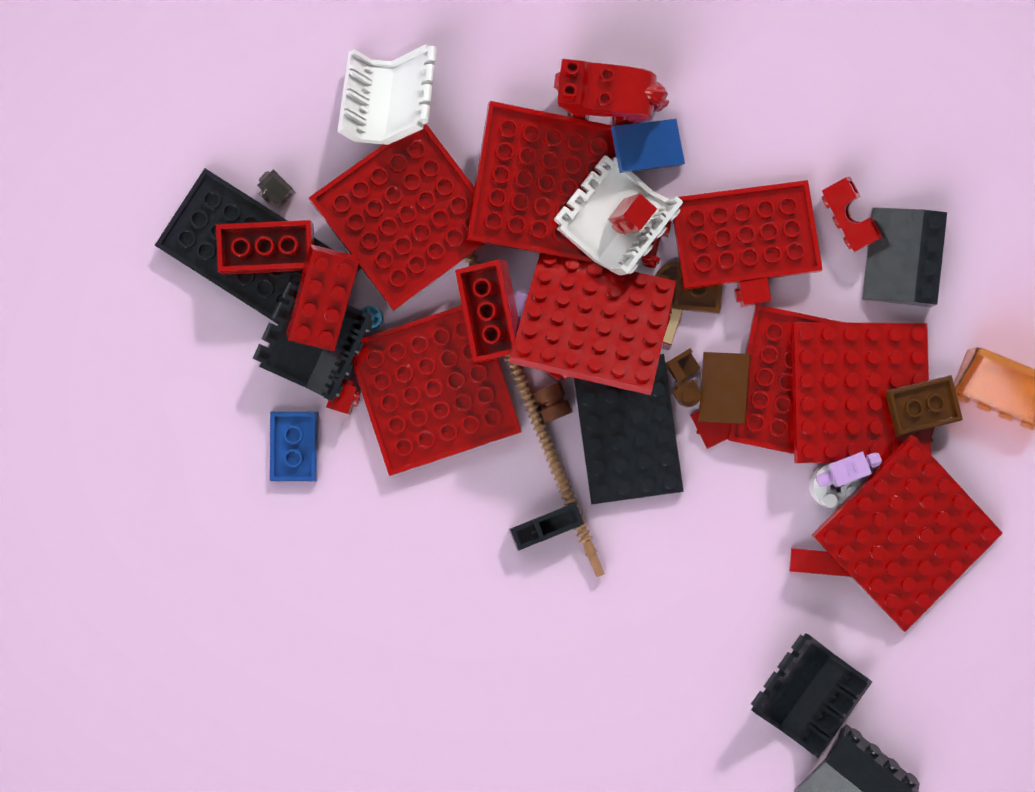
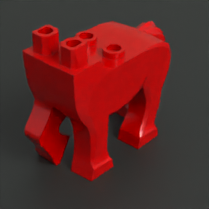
M562 59L560 72L555 74L554 89L558 90V105L568 111V116L589 121V115L613 117V126L634 124L650 119L653 116V112L663 110L670 102L666 100L668 93L665 87L657 82V76L653 72L642 68Z

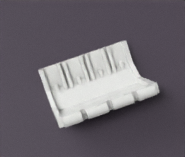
M425 44L393 61L372 60L355 49L348 53L337 132L354 142L388 145L422 130L424 124L429 121V105L431 104L437 48Z
M604 155L594 168L600 175L591 171L580 185L586 193L577 189L566 203L572 210L564 206L554 218V221L560 225L557 230L589 258L620 276L628 273L631 274L639 265L637 261L640 257L648 254L653 247L651 243L654 239L659 238L666 231L665 225L667 222L673 220L679 214V207L683 201L677 196L666 198L652 191L632 172L619 173L617 158L615 157L611 160L608 156ZM641 193L657 210L640 231L625 235L619 234L612 228V223L607 219L624 198Z

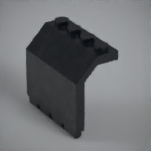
M298 281L296 285L287 282L281 297L289 301L287 304L278 302L271 318L279 321L278 325L268 323L261 339L269 344L267 347L259 344L252 359L260 362V368L301 385L333 402L334 398H338L342 392L343 385L341 383L344 376L348 377L353 368L351 361L354 355H358L362 349L363 342L361 340L364 333L368 334L372 327V315L347 304L335 351L288 341L286 332L300 282Z
M805 633L804 636L800 634L791 646L793 649L792 653L787 652L777 666L779 671L777 673L774 671L763 686L765 688L764 692L759 691L751 702L753 706L751 711L819 758L873 681L836 656L812 636Z
M846 724L840 729L838 741L829 755L794 789V792H919L920 782H918L913 774L903 770L893 758H889L882 753L877 745L867 741L857 729L851 728Z

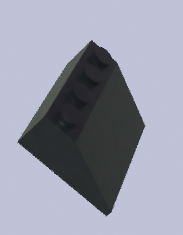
M872 208L871 217L883 238L868 245L862 299L923 307L937 305L947 212L924 209Z

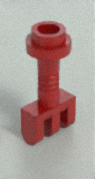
M671 220L665 225L667 229L661 236L668 237L672 223ZM661 236L655 238L651 243L653 247L645 256L642 255L643 266L656 268V265L659 264L660 258L656 255Z

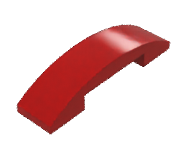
M791 548L789 571L851 577L827 551Z

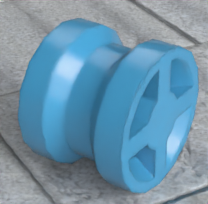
M370 305L361 310L372 315L371 320L373 324L370 330H375L382 325L383 314L377 307Z

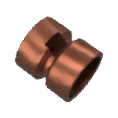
M561 382L533 393L537 405L543 407L541 415L545 424L573 412L569 401L563 398L566 393Z

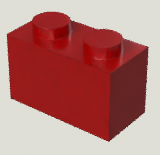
M639 193L624 198L607 220L612 223L611 226L616 232L625 235L640 231L657 208Z

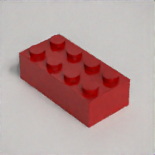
M311 220L216 224L218 272L222 275L303 271L310 244L315 245L314 224Z
M310 244L286 332L288 341L335 351L359 264L357 256Z
M499 259L455 270L473 362L482 363L509 357L520 323L507 261Z

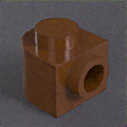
M685 378L674 385L676 390L672 394L681 406L689 408L695 406L700 401L701 392L693 379L688 382Z

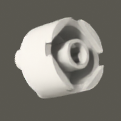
M825 463L817 467L812 474L809 482L810 494L821 506L838 509L861 485L860 479L837 487V491L831 489L830 485L820 487L816 481V476L825 471L828 473L826 466L832 464Z

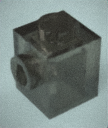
M274 169L271 172L266 171L259 178L260 183L257 186L262 190L259 195L268 204L273 201L281 208L296 193Z

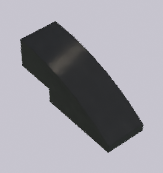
M575 502L509 529L517 551L579 527L584 522Z

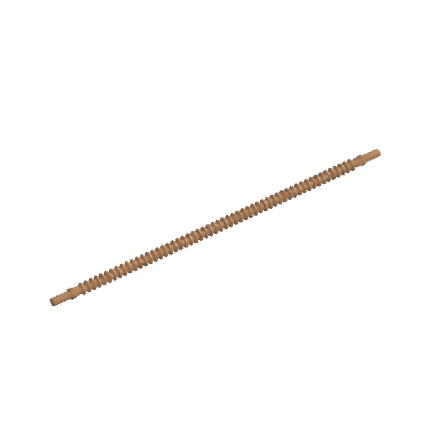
M474 253L465 260V263H469V266L481 264V262H477L478 256H475ZM510 356L507 357L506 362L510 361ZM509 363L508 368L512 369L510 374H514L513 380L517 381L515 386L520 388L518 393L522 394L521 399L525 401L523 405L527 406L526 412L530 413L528 418H532L531 424L535 425L533 430L537 431L536 437H540L538 442L542 443L541 449L545 450L543 455H547L546 461L550 462L548 467L553 469L551 474L555 475L554 480L558 481L556 486L560 487L559 493L563 494L561 499H565L564 505L575 503L577 498L573 497L575 493L571 492L572 486L568 485L570 480L565 478L567 476V473H563L565 468L560 466L562 461L558 460L559 454L556 455L555 453L557 449L553 448L554 442L550 441L552 436H548L549 430L545 429L547 424L543 423L542 420L544 419L540 416L541 411L537 409L539 405L535 404L536 400L532 397L534 392H530L531 386L527 385L529 380L525 379L526 374L522 372L524 368L520 367V365ZM584 523L574 528V530L578 531L576 536L581 538L579 543L583 544L585 556H588L596 577H599L605 573L596 553L598 551L591 541L593 537L588 534L590 530L586 529L588 524Z

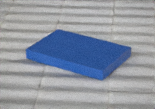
M677 119L611 127L619 173L682 166L685 164Z
M270 412V481L317 482L318 412Z

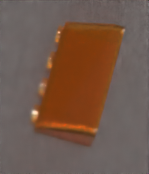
M983 348L968 349L954 381L958 400L964 403L972 401L978 404V409L986 412L996 411L999 413L998 417L1008 421L1015 419L1021 422L1020 426L1033 430L1035 428V369Z

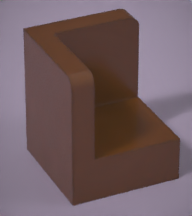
M691 348L666 362V367L676 383H679L700 369L692 355L693 351Z

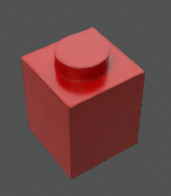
M768 278L740 282L737 284V289H734L735 300L737 303L740 302L741 307L765 304L771 301Z

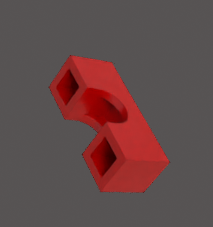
M850 176L822 190L824 195L822 196V201L828 209L831 208L835 215L832 219L838 229L841 228L844 232L845 237H843V240L848 249H853L856 252L883 238L872 217L862 222L851 218L849 207L861 195Z

